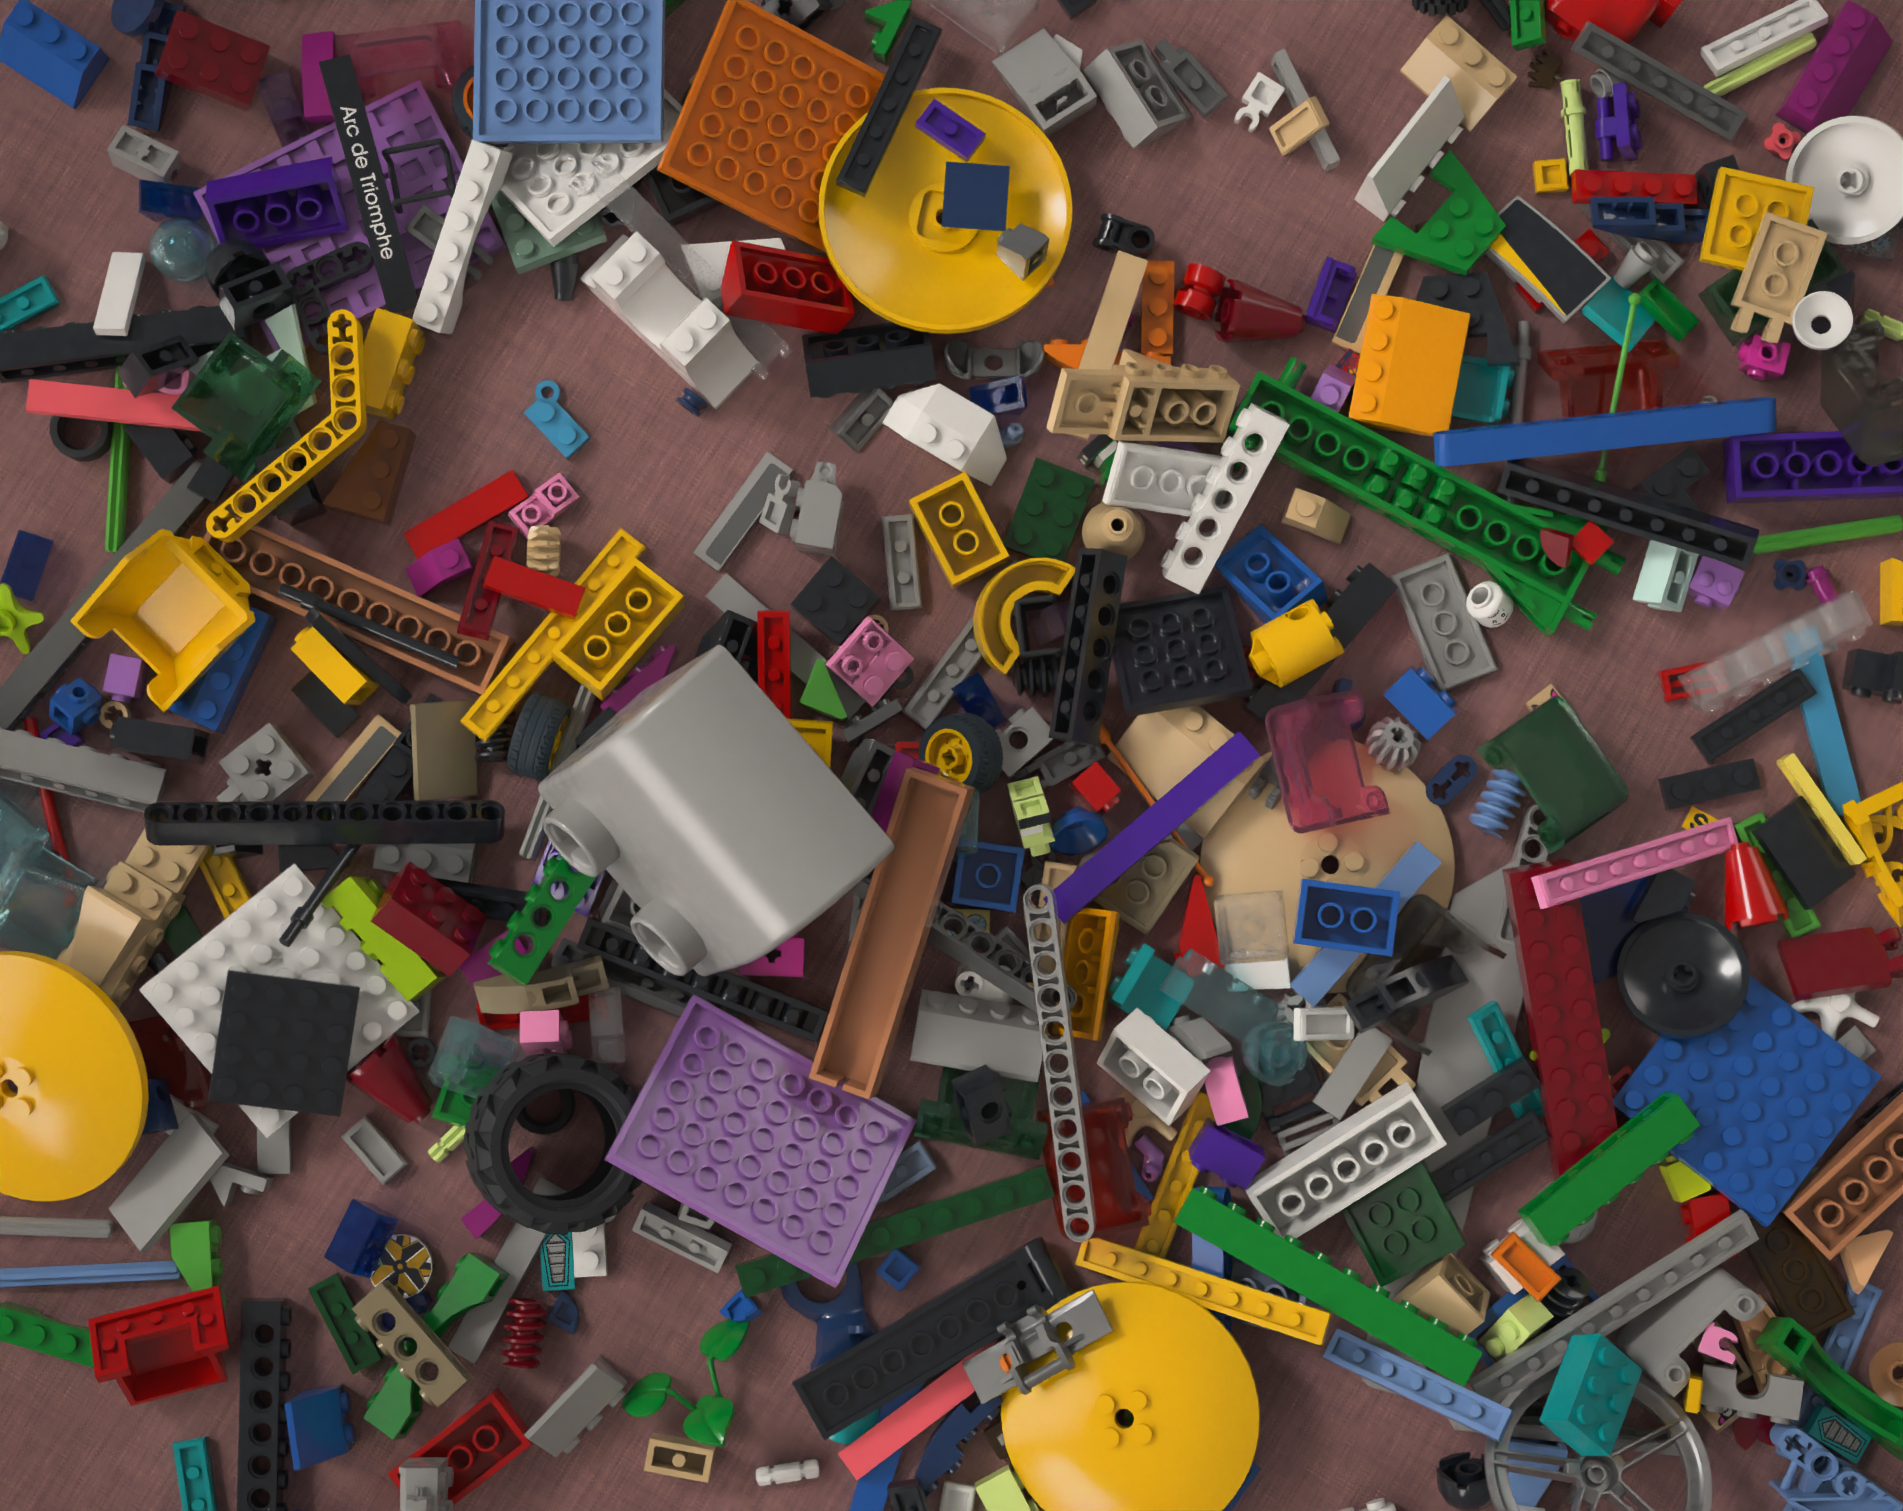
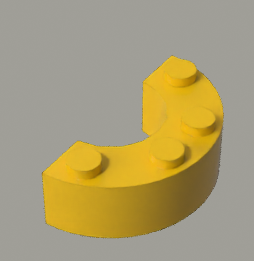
M1030 558L1002 569L985 585L974 610V636L983 658L999 675H1006L1020 654L1019 644L1015 640L1010 628V617L1015 601L1030 592H1043L1055 597L1059 596L1074 575L1075 567L1056 559Z

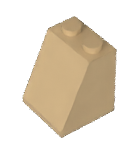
M1449 1253L1427 1264L1392 1301L1399 1305L1402 1299L1420 1309L1417 1314L1418 1316L1427 1321L1430 1320L1431 1316L1449 1325L1447 1332L1458 1338L1460 1332L1468 1335L1485 1321L1490 1292L1452 1253Z

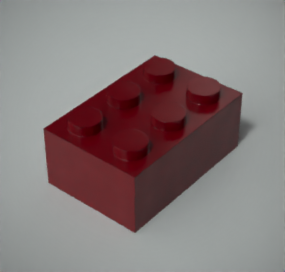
M177 10L154 76L247 111L251 105L270 46Z
M409 861L388 883L370 922L450 977L472 954L487 916L476 906L471 905L455 894L452 889L444 886L425 870Z

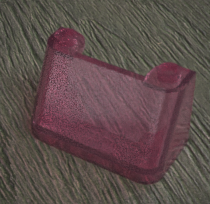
M1360 688L1304 698L1274 707L1266 714V730L1290 827L1296 833H1308L1390 814L1384 791L1377 785L1365 786L1350 726V724L1359 722L1364 716L1365 706Z

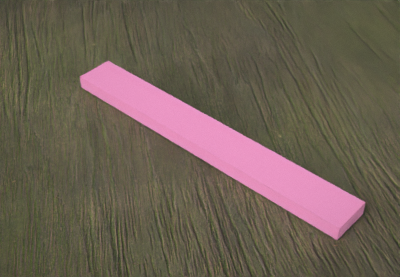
M1727 817L1534 876L1531 879L1540 909H1544L1731 850L1730 845L1737 844L1738 839L1731 817Z

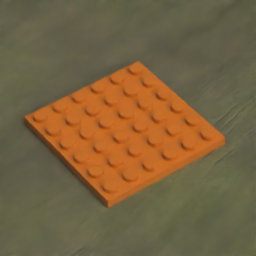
M727 0L657 170L820 253H826L819 223V193L826 165L845 133L862 116L869 112L886 75L747 0Z

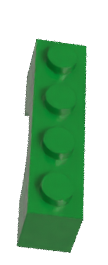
M9 1301L0 1303V1341L94 1368L89 1327L61 1322L44 1316L37 1309Z

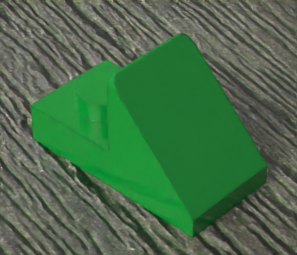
M896 0L864 12L866 22L883 29V31L877 30L871 43V47L874 48V60L886 64L912 11V0Z

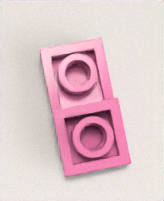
M559 472L535 489L532 496L509 511L508 516L520 528V531L528 540V531L531 526L548 525L577 501L579 496Z

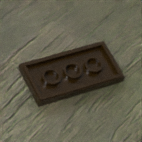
M1781 1210L1766 1228L1752 1217L1749 1218L1759 1240L1745 1249L1782 1317L1792 1318L1814 1336L1856 1314L1825 1256Z

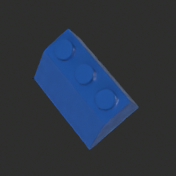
M19 0L3 24L0 37V62L76 110L110 58L99 46L28 0Z

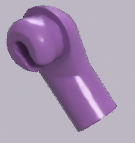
M1143 1133L1133 1144L1144 1155L1141 1176L1143 1180L1150 1183L1156 1181L1162 1175L1164 1154L1146 1133Z

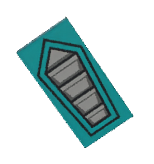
M568 1232L566 1235L546 1234L540 1245L543 1291L576 1289L572 1232Z
M1820 1403L1816 1406L1803 1429L1811 1437L1856 1465L1872 1439L1860 1428Z

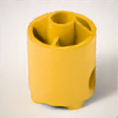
M1314 599L1306 601L1250 632L1253 644L1249 659L1255 671L1260 677L1278 685L1280 688L1342 655L1344 650L1336 637H1332L1330 630L1334 628L1330 617L1325 611L1321 613Z

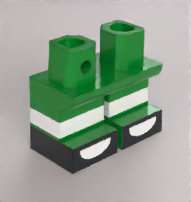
M1099 434L1081 450L1077 457L1084 467L1093 462L1102 472L1099 479L1101 486L1108 482L1118 443L1108 437L1107 434Z

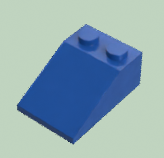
M1262 524L1258 525L1222 555L1214 565L1264 624L1311 599H1314L1318 607L1328 600L1323 581Z
M343 1384L304 1390L284 1404L294 1470H300L346 1454L352 1449V1444L356 1441L354 1425L348 1422L347 1411L351 1410V1401L348 1391L344 1392Z

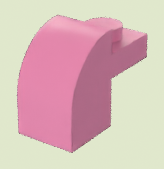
M1233 1056L1227 1058L1215 1057L1209 1060L1204 1065L1211 1071L1204 1083L1217 1126L1248 1118L1247 1107Z

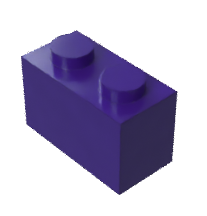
M1208 1117L1188 1149L1193 1166L1205 1173H1208L1210 1170L1220 1175V1180L1233 1188H1236L1238 1185L1247 1189L1266 1158L1262 1146L1223 1125L1217 1126L1216 1122Z

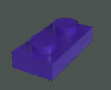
M935 98L916 121L917 129L965 162L970 160L986 138V133Z

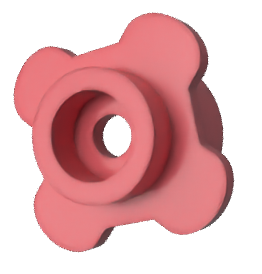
M1776 123L1772 127V134L1764 140L1763 145L1771 154L1786 160L1792 156V149L1795 144L1801 141V136L1797 131L1792 132L1786 129L1783 123ZM1781 138L1785 140L1784 144L1780 143Z

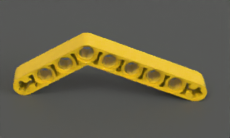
M344 309L336 310L328 318L331 414L208 516L206 521L207 530L218 540L230 543L239 539L366 432L363 329L361 323L350 311ZM345 321H348L351 325L346 327V338L350 342L345 341V335L339 329L344 327ZM353 352V361L346 366L340 365L339 361L342 354ZM346 384H355V392L352 396L347 398L341 396V390ZM351 415L356 416V425L349 430L343 429V420ZM324 436H330L332 439L331 446L326 450H319L318 441ZM306 457L307 463L304 469L294 471L293 462L295 459ZM275 477H280L281 487L275 492H269V481ZM249 498H255V509L250 513H244V502ZM233 511L242 518L241 521L235 519L236 516L232 514ZM223 520L228 522L227 527L229 529L226 532L221 530L222 526L220 523Z

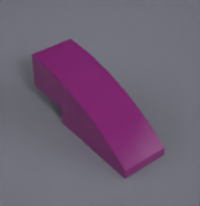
M334 31L302 34L304 117L309 124L335 122L319 66L320 61L337 57Z
M534 1147L528 1148L511 1162L516 1176L523 1185L537 1153ZM484 1199L460 1220L473 1237L478 1239L496 1224L503 1214L496 1211Z

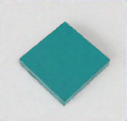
M1610 275L1611 279L1593 295L1580 312L1622 347L1631 305L1628 298L1632 292L1621 287L1614 280V277ZM1638 304L1636 308L1628 352L1634 348L1655 321L1641 304Z

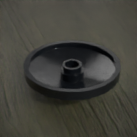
M1675 912L1648 920L1630 935L1620 953L1617 967V983L1620 996L1627 1010L1644 1027L1669 1038L1695 1039L1720 1030L1738 1014L1748 991L1749 965L1739 941L1726 927L1700 914Z

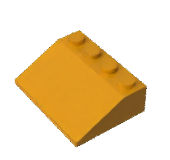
M1372 294L1349 419L1367 428L1434 437V432L1449 430L1470 322V313L1403 297Z

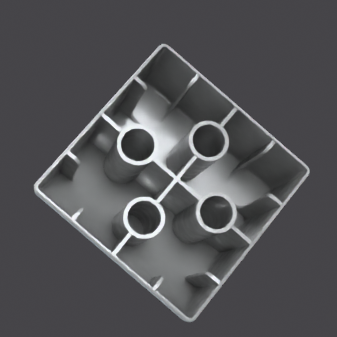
M721 645L715 646L644 689L543 779L538 788L540 795L553 809L544 818L542 823L552 845L570 865L589 877H597L605 869L641 909L630 921L632 932L637 941L659 965L678 976H685L692 969L701 976H709L749 964L763 957L824 913L895 849L894 843L732 654Z

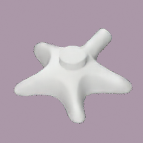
M1856 992L1800 1000L1791 1006L1799 1013L1810 1011L1818 1013L1822 1031L1834 1040L1838 1026L1845 1018H1855L1873 1028L1877 1025L1880 1018L1857 1004L1855 1001Z

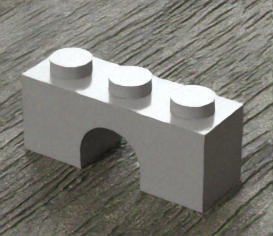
M1702 1361L1700 1372L1703 1380L1701 1404L1704 1405V1410L1723 1413L1724 1408L1737 1410V1416L1756 1419L1757 1414L1770 1416V1421L1780 1424H1790V1420L1799 1421L1804 1385L1801 1377L1768 1372L1765 1388L1756 1395H1746L1736 1388L1737 1369L1735 1366Z

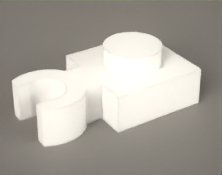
M1258 72L1241 99V102L1248 106L1241 108L1237 112L1234 123L1238 124L1242 117L1248 116L1252 120L1248 131L1250 133L1253 132L1259 123V113L1268 117L1285 88Z

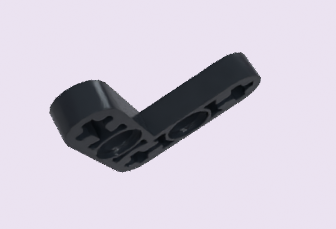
M356 241L291 269L286 275L293 286L297 283L296 277L302 276L303 279L313 277L310 270L314 269L316 276L321 281L316 284L314 279H310L305 282L306 288L303 290L294 286L293 303L296 306L311 344L322 355L328 356L329 349L323 343H318L322 340V336L317 327L323 325L325 332L328 334L327 324L324 323L328 320L331 313L321 291L371 269L374 264L371 249L363 242ZM360 250L362 254L367 253L363 257L364 263L358 264L357 261L347 263L350 268L348 271H345V267L339 257L343 256L346 262L355 258L354 252ZM327 262H334L338 265V273L333 278L322 276V267ZM317 303L322 307V314L317 319H308L305 316L306 307L309 304Z

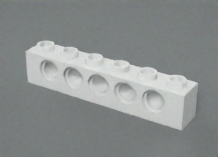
M1253 403L1250 404L1248 409L1244 408L1239 414L1236 421L1237 431L1233 438L1229 436L1224 442L1220 452L1223 455L1218 466L1213 465L1208 472L1205 480L1208 483L1203 494L1198 493L1193 500L1190 508L1193 511L1188 522L1183 521L1175 536L1178 539L1173 550H1167L1160 564L1163 567L1161 572L1166 579L1198 595L1290 426L1286 420ZM1256 433L1260 435V442L1256 447H1245V440L1250 434ZM1236 462H1243L1245 464L1244 472L1239 476H1231L1229 473L1230 467ZM1223 490L1230 492L1229 500L1226 503L1219 505L1214 502L1215 495ZM1213 519L1215 525L1211 531L1206 533L1199 531V526L1203 520ZM1190 547L1200 549L1199 556L1194 560L1184 559V554Z

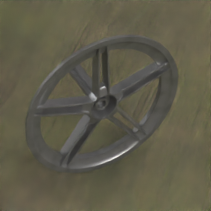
M1560 1365L1519 1391L1510 1392L1500 1405L1511 1409L1514 1415L1500 1443L1487 1437L1484 1454L1487 1487L1496 1511H1520L1512 1494L1508 1472L1573 1483L1566 1490L1568 1495L1564 1498L1567 1504L1573 1502L1571 1511H1578L1581 1503L1589 1506L1588 1511H1595L1599 1500L1602 1499L1609 1501L1619 1511H1634L1621 1500L1623 1496L1640 1511H1654L1622 1481L1621 1475L1673 1443L1679 1453L1685 1475L1686 1492L1683 1511H1710L1712 1503V1475L1708 1456L1700 1435L1680 1405L1661 1387L1648 1378L1640 1376L1632 1400L1649 1411L1663 1427L1618 1449L1611 1456H1581L1578 1453L1577 1459L1508 1450L1511 1435L1521 1415L1535 1401L1550 1393ZM1666 1432L1669 1434V1439L1627 1464L1622 1458V1455ZM1507 1459L1564 1467L1563 1472L1507 1463Z

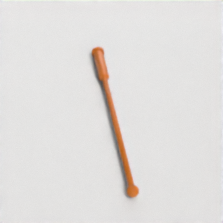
M1101 723L1099 741L1108 746L1143 797L1152 806L1156 802L1111 741V734L1104 724ZM1176 830L1171 833L1174 840L1188 848ZM1197 861L1194 868L1201 875L1203 885L1211 887L1214 884L1213 876L1207 874Z

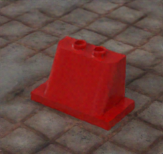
M1546 0L1544 2L1545 20L1554 26L1557 34L1563 38H1571L1573 41H1576L1584 25L1589 21L1630 45L1648 20L1662 28L1682 0Z
M219 1286L88 1319L95 1378L98 1383L115 1379L130 1406L228 1381L226 1365L221 1351L230 1349L222 1293Z

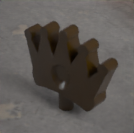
M1544 48L1543 54H1546L1547 57L1537 54L1535 60L1539 61L1540 64L1534 62L1529 64V67L1536 72H1528L1527 77L1535 80V82L1529 81L1528 87L1550 90L1553 78L1559 81L1563 78L1562 74L1557 73L1563 62L1547 48Z

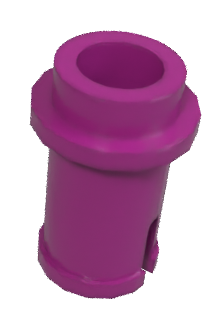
M1823 564L1805 573L1807 576L1805 581L1806 583H1811L1822 607H1825L1841 597L1838 595L1828 575L1830 572L1829 568L1825 569Z

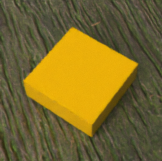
M1566 158L1533 162L1536 194L1567 192L1569 185Z

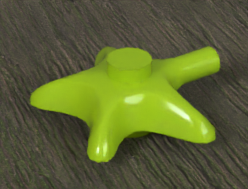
M1 583L0 637L8 636L15 642L19 650L27 655L30 653L31 648L27 627L41 623L44 620V614L24 607L16 599L11 586Z

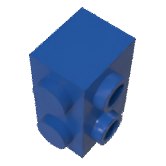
M1412 666L1383 695L1429 740L1458 712L1454 707L1457 702L1446 690L1440 692L1432 684L1435 680L1423 667L1417 669L1415 666Z

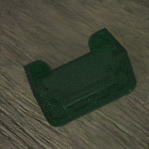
M1551 697L1534 707L1477 748L1486 763L1492 768L1503 770L1511 766L1547 819L1539 824L1538 836L1550 854L1561 849L1628 800L1629 792L1626 784L1573 708L1561 697Z

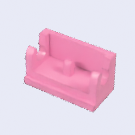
M1712 1321L1704 1331L1698 1352L1734 1366L1736 1356L1728 1350H1722L1720 1347L1727 1349L1729 1343L1723 1340L1738 1343V1338L1732 1332L1717 1327L1715 1322Z

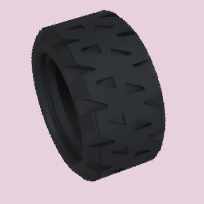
M543 1053L530 1055L519 1062H512L492 1077L488 1086H484L471 1106L470 1121H466L464 1149L468 1158L466 1165L474 1185L483 1194L482 1197L496 1211L526 1228L542 1233L566 1235L568 1232H584L604 1224V1219L617 1215L634 1197L632 1192L643 1182L604 1160L638 1095L632 1086L626 1084L617 1072L602 1063L571 1054ZM556 1089H573L584 1095L594 1105L601 1117L605 1133V1144L601 1160L594 1173L579 1187L558 1195L535 1194L520 1182L512 1168L508 1149L512 1125L520 1111L537 1096Z

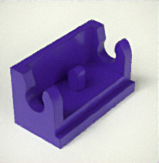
M1327 256L1305 314L1306 323L1334 333L1337 331L1357 275L1355 267Z

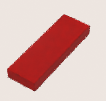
M497 556L493 557L483 584V588L571 619H575L585 592V587Z

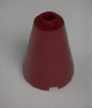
M1227 280L1230 287H1223L1215 314V321L1221 322V331L1215 330V336L1218 341L1229 343L1295 338L1298 333L1303 332L1306 316L1302 314L1301 307L1239 280Z
M394 1034L359 1062L360 1067L353 1066L347 1071L346 1080L407 1123L413 1120L419 1123L432 1111L429 1108L432 1100Z

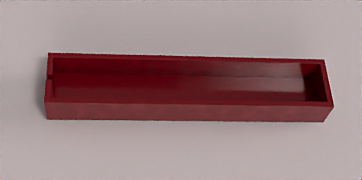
M1567 858L1502 869L1536 1075L1542 1084L1539 1087L1545 1129L1550 1136L1547 1141L1554 1181L1618 1130L1580 898L1540 909L1531 877L1573 865L1574 862Z

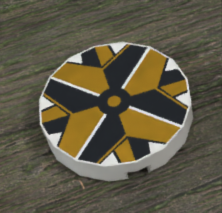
M393 1234L380 1241L372 1250L368 1262L369 1277L374 1287L383 1281L389 1280L404 1298H409L421 1292L430 1282L433 1274V1256L428 1246L418 1237L407 1234Z

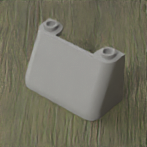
M1717 1265L1630 1320L1618 1333L1617 1344L1621 1352L1643 1369L1642 1373L1646 1378L1661 1387L1667 1394L1675 1397L1687 1385L1690 1377V1369L1679 1354L1724 1309L1733 1318L1747 1321L1755 1317L1766 1304L1756 1293Z

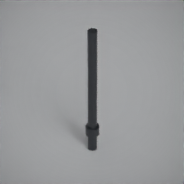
M282 583L278 595L301 604L300 607L307 611L314 608L320 613L455 670L460 665V657L320 599L321 595L310 590L304 592L285 583Z
M346 844L304 905L297 907L290 917L291 923L279 938V942L282 945L290 947L301 930L308 928L314 919L313 913L362 844Z

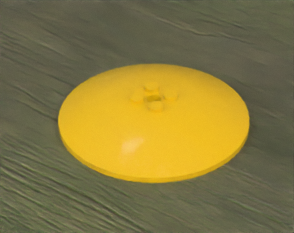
M1113 1282L1093 1286L1070 1295L1048 1309L1046 1312L1049 1314L1094 1289L1114 1331L1072 1355L1076 1367L1070 1371L1065 1369L1034 1386L1032 1392L1027 1395H1023L1017 1386L1002 1394L1001 1421L1005 1446L1018 1477L1038 1505L1045 1511H1222L1234 1498L1246 1479L1257 1450L1260 1432V1406L1255 1379L1241 1347L1228 1329L1212 1313L1194 1300L1165 1287L1140 1282ZM1063 1322L1058 1327V1336L1061 1340L1068 1341L1073 1335V1330L1069 1323ZM1054 1349L1029 1363L1027 1369L1029 1373H1032L1059 1358ZM1120 1409H1127L1132 1412L1134 1422L1131 1426L1124 1427L1118 1423L1116 1416Z

